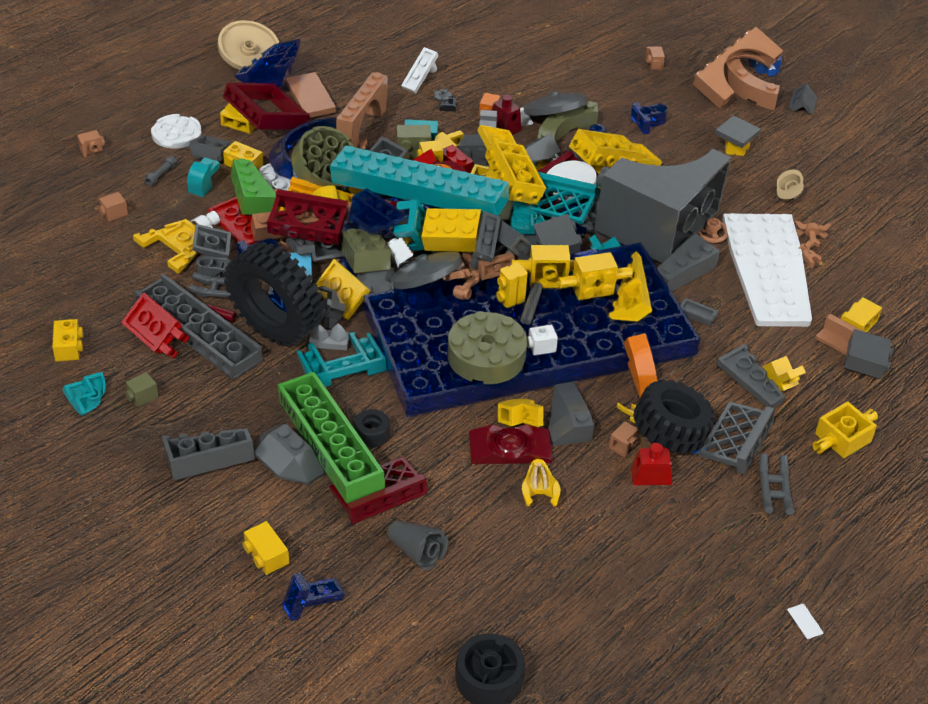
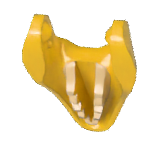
M534 459L522 484L525 505L530 507L532 503L531 496L544 494L551 497L550 503L553 507H557L561 491L559 483L542 459Z

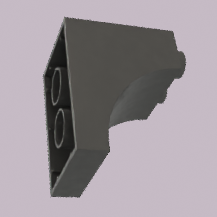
M712 149L703 157L680 165L655 166L621 158L611 168L603 167L596 180V185L601 187L600 197L598 201L594 202L592 207V213L597 215L594 230L610 238L615 236L620 243L663 263L694 232L698 234L706 225L707 220L713 218L719 211L731 157Z

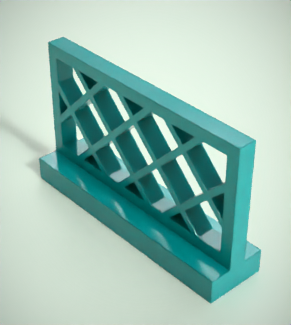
M538 172L546 187L543 194L546 199L539 201L537 205H529L533 208V211L536 214L549 217H559L568 214L570 220L583 224L594 201H598L600 197L598 186ZM551 191L558 193L551 197H548L547 193ZM566 195H572V196H573V198L568 199V200H566V201L564 200L563 197L566 196ZM560 198L562 202L553 206L551 201ZM581 199L589 200L584 204H580L579 200ZM577 202V207L568 208L567 205ZM547 203L551 206L547 209L540 208V206ZM564 206L567 210L562 213L556 212L557 209ZM580 210L582 212L580 218L572 215Z

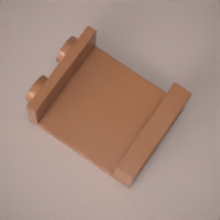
M462 252V260L465 266L471 271L477 272L481 280L500 276V269L506 266L510 267L512 259L515 260V255L509 252L495 256L491 263L485 260L478 261V269L475 270L470 266L472 252Z

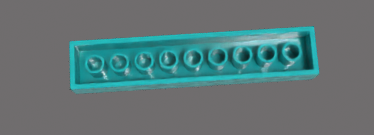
M345 145L330 165L332 183L405 200L418 199L422 204L444 209H481V213L486 211L499 216L509 200V182Z

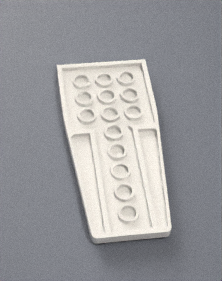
M723 214V223L726 225L728 233L727 241L730 254L755 324L757 326H810L812 315L802 251L799 249L800 243L792 214Z

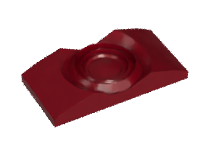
M492 424L469 431L471 464H531L534 459H542L545 463L553 462L548 429L529 424L515 428H503Z

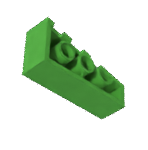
M233 159L231 179L241 213L252 215L271 212L276 198L274 190L250 160Z

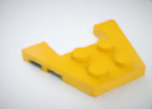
M187 219L164 225L165 228L160 230L150 229L149 233L133 235L134 241L143 248L160 240L175 251L178 255L169 259L167 264L177 274L181 273L198 254L192 250L195 225Z

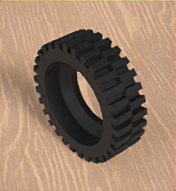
M258 242L254 245L252 244L226 266V271L224 272L226 277L224 284L228 285L225 288L226 292L231 293L228 297L230 301L235 302L233 307L235 310L239 309L241 312L239 316L246 318L247 321L245 323L248 326L252 325L254 327L253 331L256 333L261 332V337H268L270 342L274 343L276 341L277 345L293 346L316 328L323 319L324 310L321 308L324 305L320 301L322 298L321 293L316 292L318 287L316 284H312V276L305 274L306 268L304 266L300 268L298 265L299 261L296 258L292 260L290 253H283V249L280 247L275 249L274 244L270 243L267 245L266 242L261 244ZM258 279L264 281L276 291L282 299L287 313L278 308L268 298Z

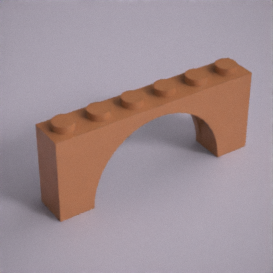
M755 27L753 30H748L742 39L738 38L733 46H728L723 54H719L714 59V62H709L703 71L699 70L694 76L693 85L720 109L730 101L734 94L724 76V64L735 58H751L769 68L780 58L783 50Z
M372 72L336 118V129L347 135L355 148H358L359 132L365 112L369 115L381 117L386 111L387 75Z

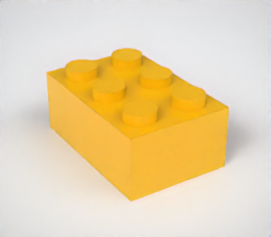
M427 208L421 236L424 250L474 252L482 215L481 209Z

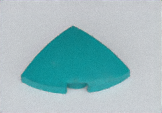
M514 201L510 217V227L520 234H534V224L544 222L545 219L542 215H539L538 218L533 208L527 204Z
M99 372L84 376L82 381L64 385L62 390L65 396L81 416L90 413L100 404V399L106 389L103 373Z

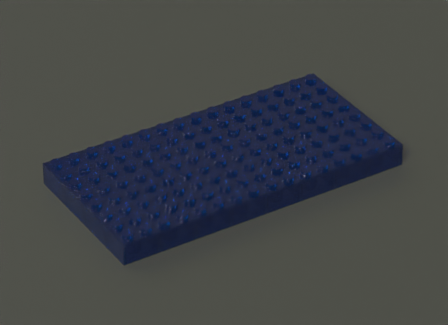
M641 242L570 256V260H575V257L611 252L618 268L627 267L628 264H632L633 259L631 255L637 251L642 258L652 312L637 322L614 320L609 317V313L615 309L613 302L618 301L619 295L617 292L622 279L616 281L614 295L578 300L573 287L562 289L542 288L531 324L529 325L521 323V316L531 290L529 273L527 274L525 302L515 304V306L509 308L505 307L502 302H499L496 293L499 291L497 279L500 276L486 280L479 278V282L470 287L472 293L469 300L453 296L454 287L456 285L463 286L466 282L465 277L449 281L431 282L413 288L394 289L364 295L365 316L375 341L386 358V368L406 417L630 370L628 366L630 360L624 346V341L628 337L646 334L654 364L697 355L700 337ZM482 311L511 317L524 329L526 336H529V328L552 325L558 339L556 352L533 355L531 348L527 347L523 368L512 379L497 384H484V381L464 379L452 369L448 361V337L452 326L459 319Z

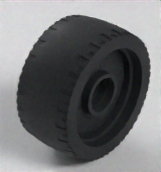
M494 633L480 634L466 641L458 653L455 665V678L461 695L472 704H509L518 696L525 677V661L519 646L514 641H511V639Z

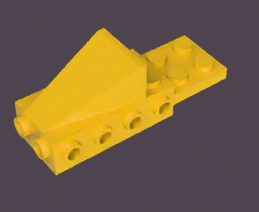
M480 125L477 131L486 146L485 158L490 165L485 177L509 182V200L537 205L543 197L546 187L524 146L516 144L510 130Z
M578 129L569 145L598 174L603 167L611 168L621 158L647 165L660 166L662 164V161L643 144L632 143L624 135Z

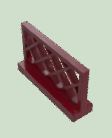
M402 456L380 465L384 474H386L384 478L385 486L390 484L392 485L390 487L346 504L335 485L329 486L330 491L348 513L351 523L355 524L426 495V477L423 474H418ZM399 465H403V466H404V469H403V470H398V469H394V467H397V466H399ZM397 475L400 476L399 480L391 479L390 476Z

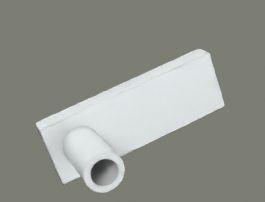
M424 47L402 83V88L416 94L427 74L437 71L435 61L439 56L438 53Z

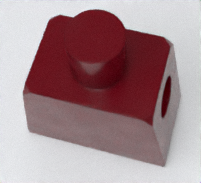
M503 95L502 99L493 103L491 111H497L496 128L510 130L511 134L514 135L521 132V111L512 102L511 95Z

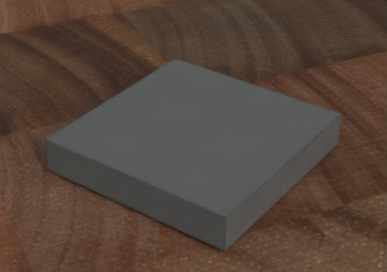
M732 116L715 130V135L743 148L760 134L761 129L736 116Z

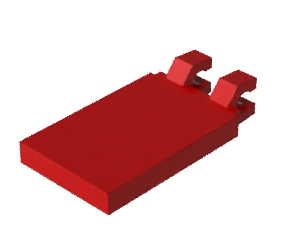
M144 292L121 322L154 352L158 354L164 352L172 358H175L179 353L169 345L172 339L176 337L178 340L186 343L190 338L181 330V322Z

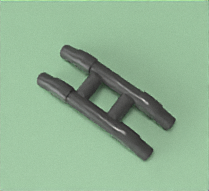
M194 271L192 279L211 286L208 289L190 284L188 291L201 297L229 298L228 296L231 293L225 290H217L218 285H226L224 284L225 278L207 276Z
M760 454L759 476L761 480L762 505L765 512H773L771 498L783 499V507L786 513L792 515L794 508L790 492L788 456H780V475L768 474V455ZM769 483H781L782 491L770 490Z

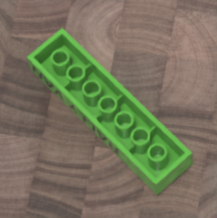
M315 372L277 384L281 405L306 443L311 446L319 463L346 504L385 489L383 469Z

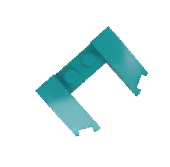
M350 332L349 337L357 354L327 362L323 361L313 342L308 344L310 351L304 355L300 350L297 351L305 375L315 372L325 387L332 385L331 379L340 378L348 374L366 370L369 376L387 371L386 358L370 333H367V338L356 339L355 332Z

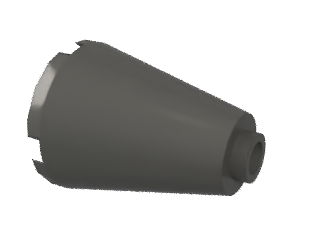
M397 520L389 526V539L423 570L433 569L437 566L434 563L438 559L442 560L446 553L448 537L444 534L446 532L440 528Z

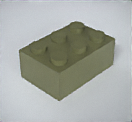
M367 227L364 230L348 229L347 231H342V253L354 273L390 270L391 249L377 228Z

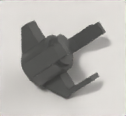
M320 286L318 290L327 292V299L322 301L324 306L321 308L324 310L322 315L325 318L324 328L332 329L345 312V304L340 303L335 290Z

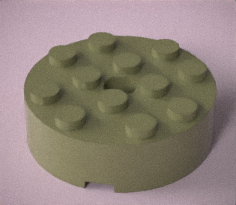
M318 126L308 132L306 131L295 145L291 155L292 167L296 176L299 179L323 187L333 185L336 190L346 192L349 186L332 183L330 165L345 145L354 147L349 141L350 138L343 132L326 126Z
M479 311L459 319L452 326L448 337V361L452 369L464 379L484 381V384H497L512 379L523 368L526 359L527 336L524 329L511 317L498 313Z

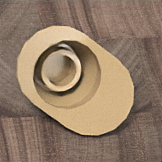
M794 169L785 171L777 179V195L779 198L785 200L795 199L802 193L804 184L800 171Z

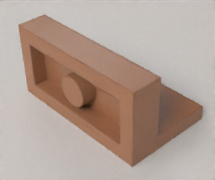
M829 314L826 317L823 329L815 336V339L846 355L848 341L853 330L860 329Z

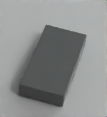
M687 298L682 301L677 309L678 314L708 326L713 324L719 313L718 310Z

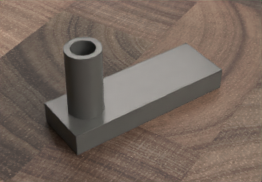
M486 211L481 215L474 257L470 262V266L475 270L478 269V261L480 260L491 263L495 253L501 217Z

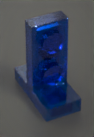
M295 573L291 578L282 606L290 620L295 621L300 619L304 607L343 600L345 593L336 578L307 583L302 573Z

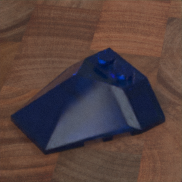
M296 39L272 45L261 53V58L258 60L254 58L251 65L243 66L234 75L235 78L243 83L275 84L277 87L282 86L291 71L301 40Z

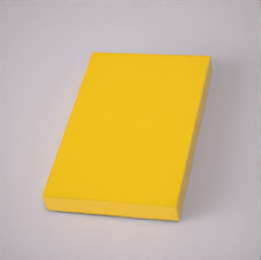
M333 259L316 282L317 287L324 286L336 291L340 303L345 304V312L342 316L348 320L371 291L336 259ZM317 289V291L323 294V298L327 299V292Z

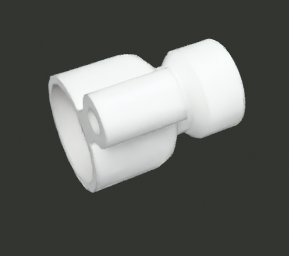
M211 211L206 216L200 215L191 220V223L212 227L220 223V218L215 211Z

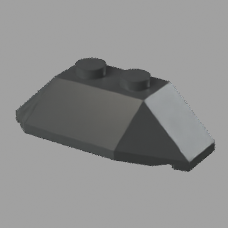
M276 425L258 435L254 447V455L279 479L303 482L305 485H310L325 475L311 446L288 425Z

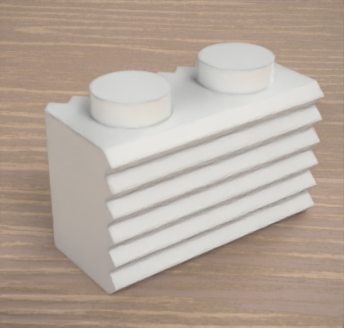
M394 238L387 243L391 249L390 263L394 266L395 271L412 261L413 253H411L403 238L398 240Z

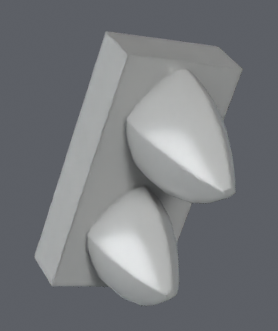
M339 323L332 330H325L321 325H318L311 331L309 343L313 342L316 348L347 350L349 332H346Z

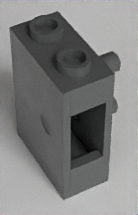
M500 219L494 255L498 256L506 248L505 254L512 252L519 259L528 260L530 258L531 245L533 244Z

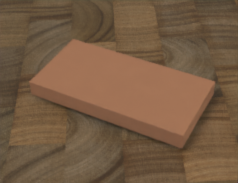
M316 72L285 78L286 85L296 103L310 115L309 118L336 113V106Z

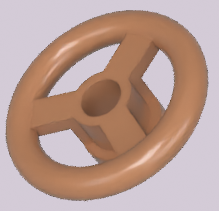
M709 218L706 227H703L697 234L708 243H720L728 238L726 225L716 218ZM722 228L724 235L718 237L717 231ZM700 231L708 233L712 238L703 235Z

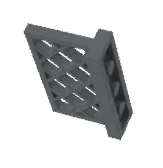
M729 401L699 451V456L735 466L738 473L746 474L774 424V408L767 406L765 410H760ZM733 409L740 411V413L731 415L730 411ZM755 415L759 416V418L750 420L748 416ZM741 418L746 420V422L737 424L735 421ZM731 422L733 426L724 428L722 424ZM746 427L751 428V431L745 433L741 430ZM737 430L738 435L729 436V432ZM724 434V439L716 440L715 436ZM743 440L744 444L736 446L734 442ZM729 443L731 445L727 449L722 450L721 445ZM716 447L718 450L713 453L707 451L708 449ZM734 452L737 455L735 459L726 456Z

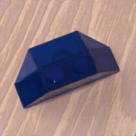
M368 188L352 196L349 219L369 234H388L393 232L395 226L402 225L408 218L404 212Z

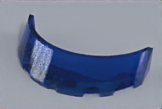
M336 118L318 119L301 124L275 143L269 152V164L274 168V172L279 176L291 179L293 177V167L287 152L295 147L306 131L308 132L314 127L326 126L336 129Z

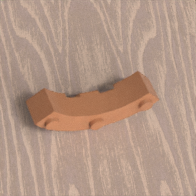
M739 58L732 59L724 64L725 79L735 94L745 100L750 99L757 102L756 105L775 110L779 85L765 82L753 76L743 67Z

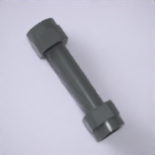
M173 156L167 157L160 168L154 173L150 172L146 175L144 182L148 186L156 184L158 178L168 169L172 170L176 166V158Z

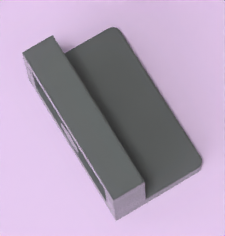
M807 83L793 91L789 106L792 112L804 107L810 115L814 113L817 96Z

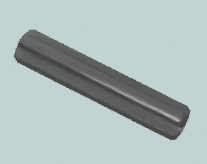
M535 282L532 284L521 316L522 324H531L542 291L541 283Z

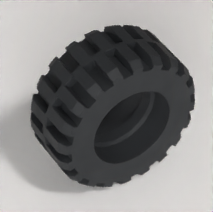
M659 380L647 386L633 414L637 429L640 430L643 437L648 439V442L651 444L659 443L663 448H667L670 453L678 452V454L691 453L698 450L706 440L715 422L714 411L710 407L709 401L705 400L704 396L700 392L697 393L691 386H685L684 383H677L675 380Z

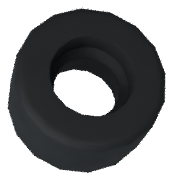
M368 409L358 413L355 417L354 429L367 447H379L389 439L390 420L384 412L377 409Z

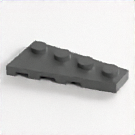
M746 344L717 359L716 364L766 407L774 408L784 402V394L775 382L767 377L765 369L763 367L760 368L756 357L748 352Z

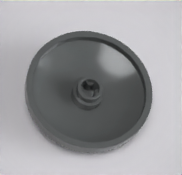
M558 90L550 91L547 95L526 103L523 109L526 115H548L582 107L588 103L587 95L583 93L558 92Z
M454 251L420 255L394 272L390 277L392 286L396 289H407L433 282L459 268L462 264L460 254Z

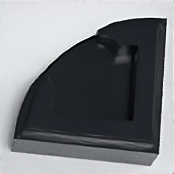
M449 98L446 102L443 101L440 104V111L456 112V98Z

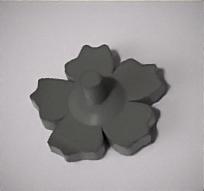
M445 88L440 91H434V99L437 101L446 102L449 98L453 97V93L448 92Z

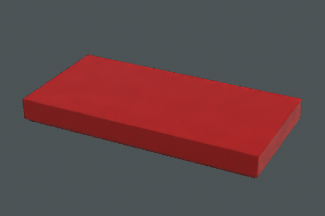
M237 197L207 209L208 213L215 211L218 214L221 228L224 231L231 232V238L244 251L252 244L254 245L258 242L261 244L271 240L254 241L251 229L252 215L241 213Z

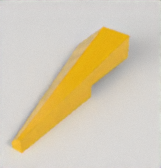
M636 251L631 255L633 259L632 264H628L632 268V278L622 279L617 292L619 295L618 301L613 302L615 309L609 313L611 319L637 322L652 312L642 258Z

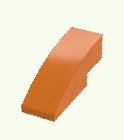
M645 333L628 337L624 341V346L630 360L628 366L639 397L642 396L647 386L657 381L654 361Z

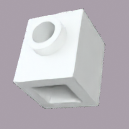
M546 325L529 328L527 347L531 348L533 355L556 352L558 338L553 326Z

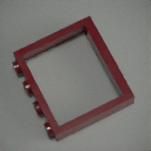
M227 82L223 98L257 129L306 128L310 115L275 84ZM251 99H268L282 112H265Z

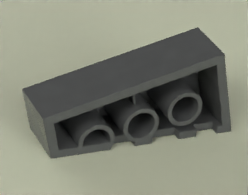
M694 232L656 269L653 286L665 296L716 268L720 251Z
M247 428L223 430L219 434L201 432V436L188 437V434H179V438H169V435L161 436L173 480L255 460L253 442Z

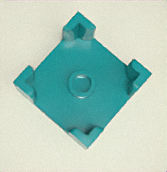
M418 199L397 202V210H410L408 224L395 225L393 234L397 238L411 236L414 242L407 243L409 250H424L421 236L426 210Z

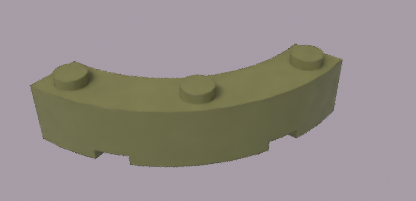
M588 101L582 107L551 114L542 123L538 139L552 134L554 140L557 141V139H561L568 134L571 129L597 127V102Z

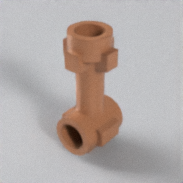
M471 271V276L465 277L466 282L463 286L456 285L454 287L453 296L469 300L472 293L470 287L479 282V274Z

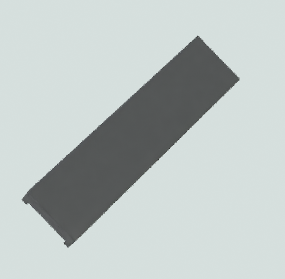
M161 274V279L143 290L138 291L136 289L134 291L135 303L144 292L179 320L182 326L181 330L190 336L186 344L233 380L263 361L262 349L259 344L165 274Z

